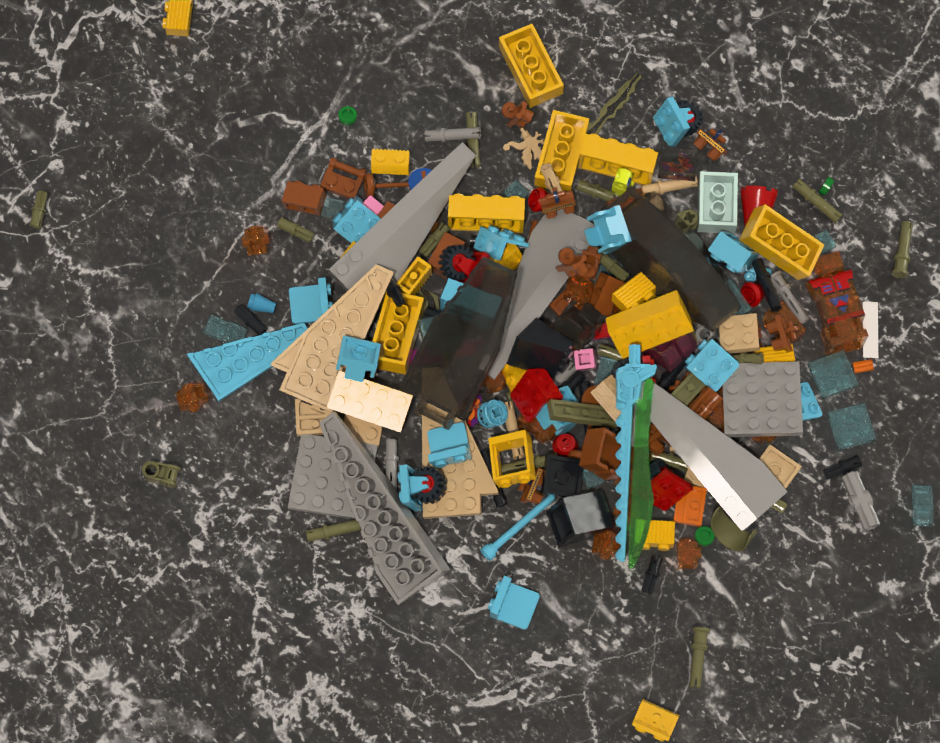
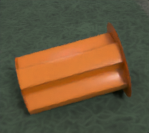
M872 358L852 363L854 374L872 370L874 372Z

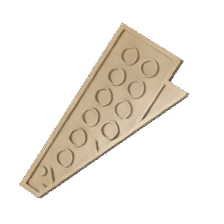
M375 265L271 363V366L287 372L279 389L280 391L329 412L334 411L327 408L338 372L346 371L345 365H341L340 370H336L343 335L365 340L392 279L393 271Z
M440 367L421 368L422 469L426 466L434 468L428 459L431 451L427 432L459 422L465 424L472 459L466 460L463 463H453L443 468H434L445 477L444 480L447 484L444 486L447 489L446 491L443 490L442 493L445 494L443 497L439 496L440 501L434 500V504L423 503V518L482 515L481 496L499 495V490L493 481Z

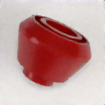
M535 188L530 193L528 205L531 211H542L539 199L549 194L544 188Z
M746 282L741 287L740 297L748 307H756L764 299V293L760 284Z
M569 433L556 436L552 443L554 453H557V456L567 458L571 450H578L579 447L577 439Z

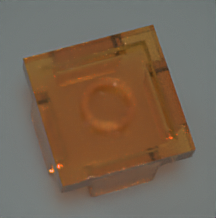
M852 318L837 321L834 323L835 332L829 334L827 328H823L821 332L827 358L863 348L869 336L867 330L863 329L860 318L856 319L855 322H853Z

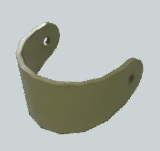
M721 506L712 515L711 529L715 537L723 546L732 551L740 552L745 550L758 533L757 529H754L752 533L745 530L741 531L724 514Z

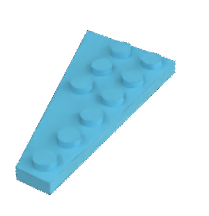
M304 323L282 328L278 331L229 342L222 346L188 353L187 357L215 398L220 402L273 367L271 363L308 328Z

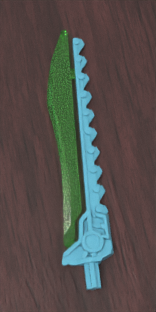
M636 344L629 345V364H625V366L616 370L617 403L615 404L617 410L621 411L620 416L615 421L617 427L621 428V431L615 437L617 443L621 444L620 449L615 454L617 460L621 461V464L615 471L617 477L621 478V481L615 487L617 493L621 494V497L615 504L617 510L621 511V514L615 520L617 527L621 528V531L615 537L616 542L621 544V547L615 556L617 560L625 561L627 532H630L628 566L631 569L635 568L645 544L653 511L654 498L650 477L648 444L654 381L651 377L655 375L657 370L656 364H641V345ZM645 382L643 390V399L641 400L643 383ZM636 405L631 521L628 524L633 407Z

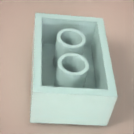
M700 171L698 179L697 232L720 233V231L735 234L737 228L738 173Z

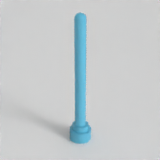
M548 495L493 544H485L480 549L484 557L489 561L496 557L498 549L555 500V496Z

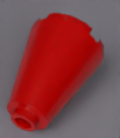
M747 185L745 188L741 186L740 194L744 228L754 208L766 204L773 209L778 196V190L771 188V191H767L764 186Z

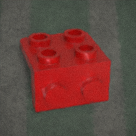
M545 368L527 369L510 394L511 399L526 422H533L540 410L550 399L562 400L563 398L559 388Z

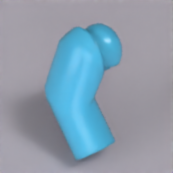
M753 267L744 275L747 282H754L756 280ZM766 268L767 272L771 275L772 269Z

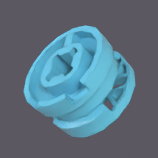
M494 399L484 402L477 410L478 421L485 428L500 426L508 418L507 407L500 400Z

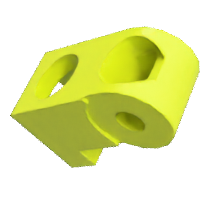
M623 168L617 170L612 185V191L615 192V195L629 199L634 186V182L631 181L633 177L631 171Z

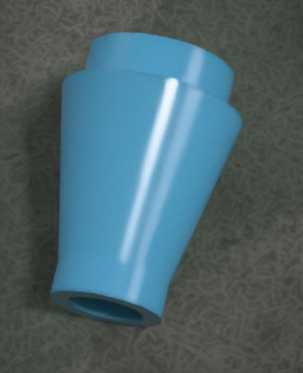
M251 293L247 308L251 309V311L273 314L276 303L258 293L256 295Z

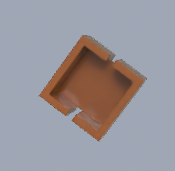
M605 427L587 429L579 466L589 472H593V474L603 480L621 479L619 476L617 477L615 472L621 464V461L617 460L615 455L621 447V444L617 443L615 439L616 434Z

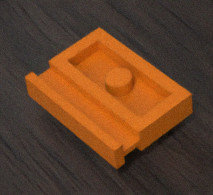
M692 486L693 490L676 503L673 521L684 525L701 527L707 489Z

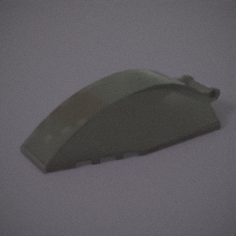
M629 185L622 195L607 207L601 208V211L608 210L623 204L630 197L634 199L621 210L632 241L611 254L633 277L640 272L645 274L656 286V296L660 297L677 290L692 320L709 331L714 332L741 309V305L717 263L710 256L711 253L708 251L705 242L655 191L639 195Z
M483 257L471 271L467 281L458 287V292L454 297L445 303L446 306L439 315L436 314L399 387V389L420 399L416 406L415 414L423 415L443 425V428L446 430L452 427L456 417L465 421L500 350L513 303L518 274L516 271ZM429 403L447 412L446 418L427 409V404Z

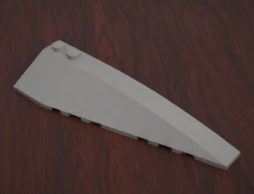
M462 142L329 269L328 273L346 291L353 287L375 265L393 271V277L397 283L447 204L449 195L453 194L476 155Z
M560 209L556 210L557 216L548 219L545 214L531 232L528 240L529 246L525 247L479 366V370L495 380L506 365L516 337L534 319L540 318L569 278L565 272H558L555 268L557 265H562L558 259L559 251L563 248H570L573 250L574 255L582 254L583 250L587 251L589 244L584 230L595 227L587 219L573 213L565 214L564 210Z
M649 379L643 383L641 400L637 403L638 406L741 531L758 519L788 492L760 459L741 447Z
M333 411L319 423L327 445L330 446L334 464L336 463L338 467L339 477L346 488L347 498L355 519L360 525L361 535L363 539L365 538L369 556L372 557L375 565L376 574L397 605H400L434 583L451 569L409 508L402 504L399 494L338 414Z

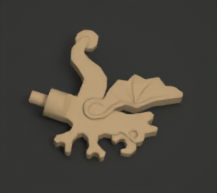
M522 127L520 131L524 141L521 143L508 142V144L503 146V149L508 151L510 146L517 150H524L521 157L523 165H526L531 170V151L533 152L534 160L537 158L540 160L542 150L538 144L544 145V139L537 140V137L541 136L538 132H535V137H531L528 130L525 131Z

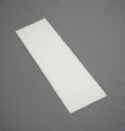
M863 302V313H865L863 315V358H878V302Z

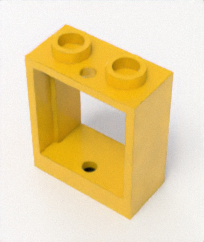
M526 430L488 438L493 481L499 488H508L517 483L525 484L529 483L530 480L536 479L531 436ZM524 446L527 470L502 475L500 451Z

